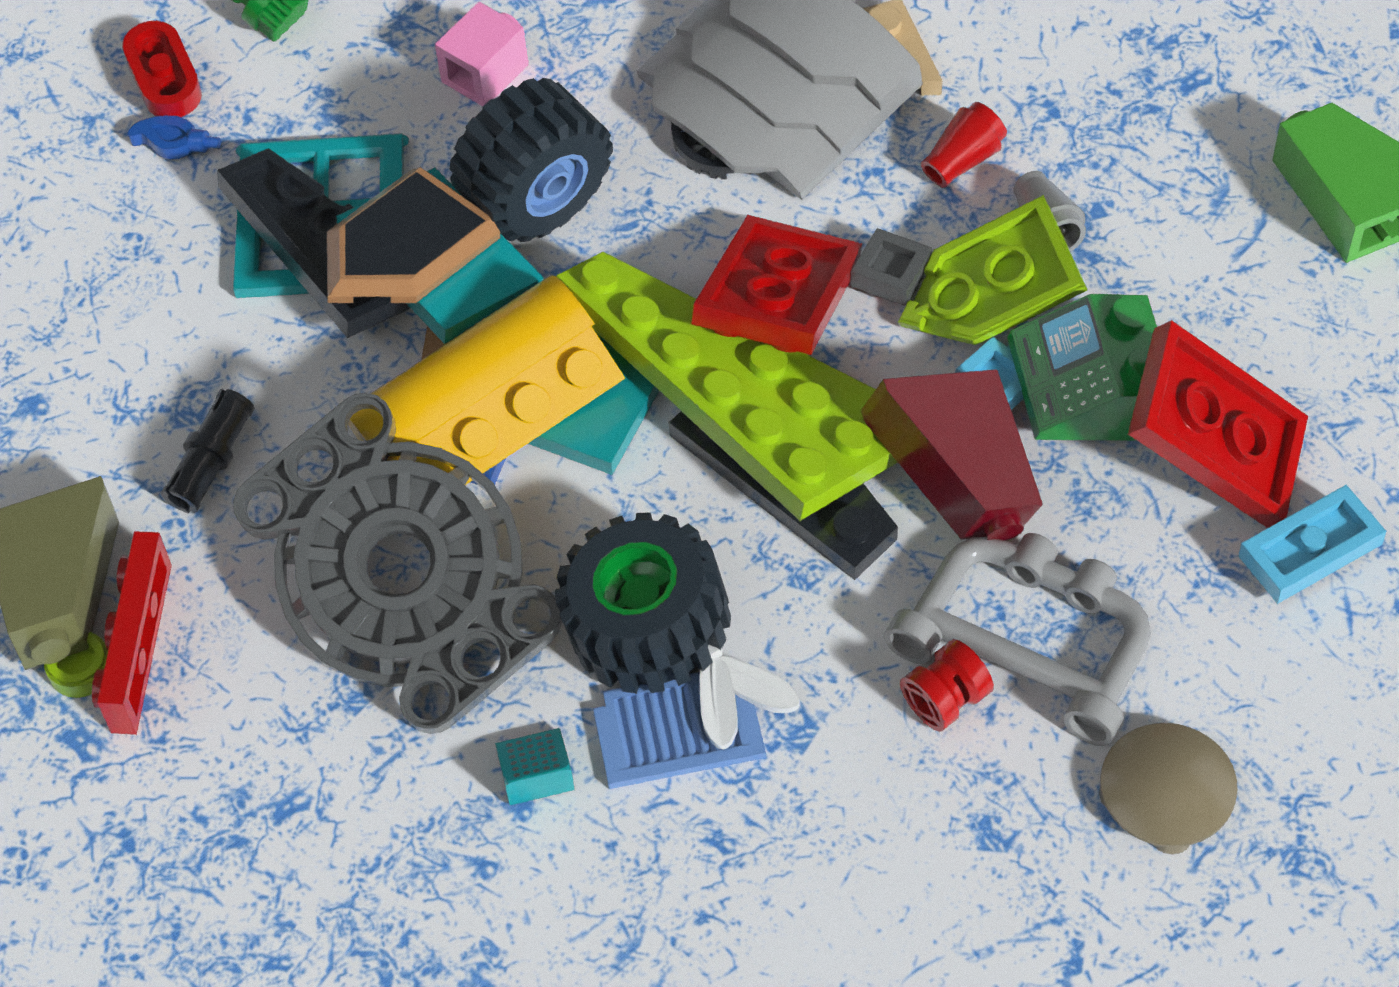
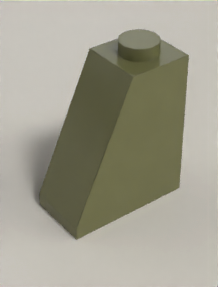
M102 476L0 508V606L7 633L25 670L42 664L59 662L69 655L89 648L87 644L88 633L93 632L119 526L116 511Z

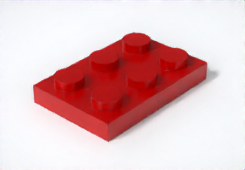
M747 215L695 300L691 324L712 329L715 333L722 336H739L770 344L783 352H801L812 355L851 281V270L861 255L863 243Z
M1171 320L1154 328L1128 435L1266 528H1269L1287 518L1308 415Z

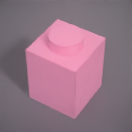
M480 1L435 43L441 82L481 106H484L489 100L499 95L529 65L523 26L511 15L504 12L499 13Z

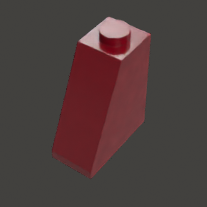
M997 369L883 379L861 409L863 420L961 540L976 537H986L987 540H1010L1024 531V525L1043 505Z

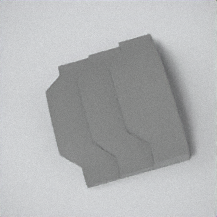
M706 0L676 28L677 34L637 70L638 77L653 88L652 107L654 112L677 125L700 142L735 173L765 172L801 200L923 85L920 64L889 31L853 0Z

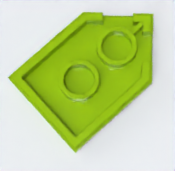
M1044 195L934 249L923 270L926 276L914 301L909 300L898 323L901 327L977 345L1088 291Z

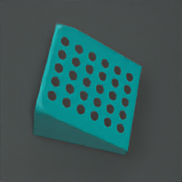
M560 728L495 743L509 805L575 790L572 770Z

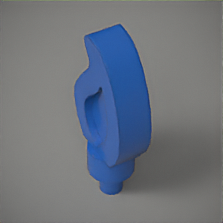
M157 116L143 119L132 125L128 131L132 146L146 144L164 159H180L190 156L191 152L206 153L208 148L220 149L221 138L210 137L207 130L195 129L189 120L178 116Z

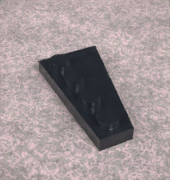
M269 148L217 170L218 187L347 338L411 309L406 303H391V297H353V303H328L327 231L337 225L338 215L354 208L348 203L346 206H342L324 195L323 185Z
M682 411L668 422L669 434L674 440L852 579L856 580L897 540L898 526L864 483L800 521Z

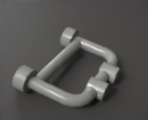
M1025 534L1018 546L1001 539L987 540L986 537L970 538L957 544L945 556L914 610L901 609L896 612L883 635L887 646L901 658L913 663L923 664L931 659L942 639L948 642L952 639L960 640L968 645L977 655L1072 697L1073 700L1063 717L1067 729L1087 743L1097 746L1109 745L1124 719L1117 702L1145 653L1151 635L1148 615L1141 605L1124 592L1113 588L1117 581V575L1110 566L1102 561L1085 559L1077 572L1055 563L1054 560L1058 555L1056 546L1040 534ZM978 562L993 563L1005 568L1008 575L1023 586L1036 588L1043 585L1064 594L1067 601L1079 611L1088 614H1096L1102 611L1118 619L1124 626V634L1100 679H1094L945 612V607L967 570Z

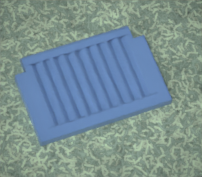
M700 672L691 673V680L678 686L676 680L664 683L665 691L650 693L647 684H640L637 694L623 692L621 687L603 691L605 706L593 708L609 789L766 758V750L755 705L735 695L738 732L733 743L728 748L717 749L706 736L703 727L700 705Z

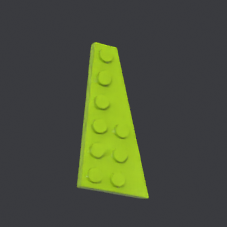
M601 252L556 275L574 294L595 323L592 326L594 331L798 520H803L898 463L863 420L861 409L876 390L875 388L807 354L783 352L770 344L739 336H722L715 333L712 329L691 324L696 298L605 252Z

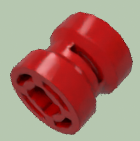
M952 639L935 652L932 664L928 667L917 666L900 679V688L914 713L927 726L941 732L959 718L961 707L967 703L975 705L989 695L994 689V683L987 667L979 656L965 643Z

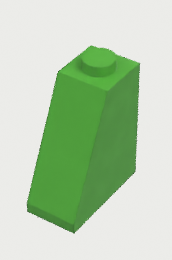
M1329 103L1311 111H1299L1290 116L1286 121L1281 122L1272 161L1343 260L1348 263L1399 242V142L1334 103Z

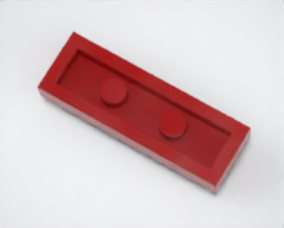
M134 531L129 556H121L118 563L117 588L120 593L117 612L110 611L106 618L104 631L105 646L108 650L104 669L96 670L92 683L93 705L95 708H100L112 734L137 735L172 567L159 532Z

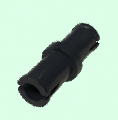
M224 389L219 390L216 400L199 430L190 432L183 443V448L186 452L167 486L160 493L167 503L186 513L191 511L194 514L198 511L200 502L218 470H226L233 458V453L230 449L248 417L255 410L254 405L249 399L231 389H226V391Z

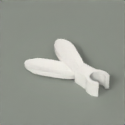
M708 645L713 662L704 671L697 668L700 672L701 717L705 734L717 749L728 748L733 743L738 732L735 695L761 709L773 713H789L799 708V697L787 681L744 661L723 656L722 648L720 651V649Z

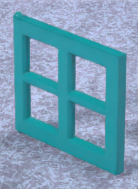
M403 133L241 143L236 147L235 152L240 156V160L269 148L289 163L314 161L313 179L324 186V195L329 198L330 160L380 157L381 192L404 175V146L409 144V138L403 135ZM372 198L333 201L338 205L346 206L349 203L356 207ZM237 210L233 285L235 297L250 298L309 294L289 269L260 271L261 236Z

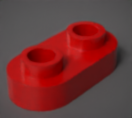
M147 21L130 29L123 39L122 48L130 72L149 112L155 116L183 117L195 110L201 101L202 91L196 71L176 29L162 21Z

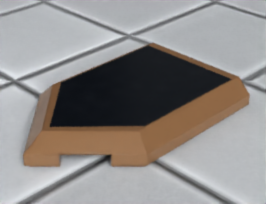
M423 168L411 169L327 231L328 303H353V297H391V303H417L500 239V231L495 222L484 211Z

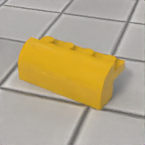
M551 275L370 394L377 395L384 400L392 412L396 425L393 443L413 442L439 447L469 461L480 472L484 473L624 380L625 376L592 328L595 323L581 303L560 279ZM362 409L352 415L348 426L358 440L368 441L375 438L381 432L383 417L375 410ZM388 456L387 461L399 460L400 456ZM418 456L416 458V462L433 465L447 473L455 469L438 460ZM469 478V480L466 482V484H468L469 482H471L472 479Z

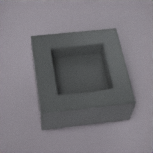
M877 228L851 270V286L906 306L925 275L923 270L932 254V247Z

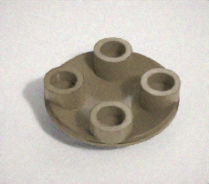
M1155 723L1128 732L1111 747L1101 769L1099 796L1112 818L1126 832L1139 840L1153 844L1157 850L1163 853L1174 855L1184 852L1190 845L1211 837L1223 827L1235 806L1237 779L1230 759L1223 749L1210 737L1188 726L1174 723Z

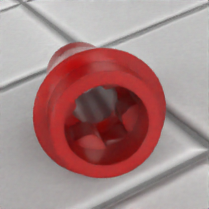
M973 102L968 108L960 107L930 154L921 162L922 170L932 182L939 187L946 188L954 179L1001 150V141L1007 136L1004 123L993 110L983 103Z

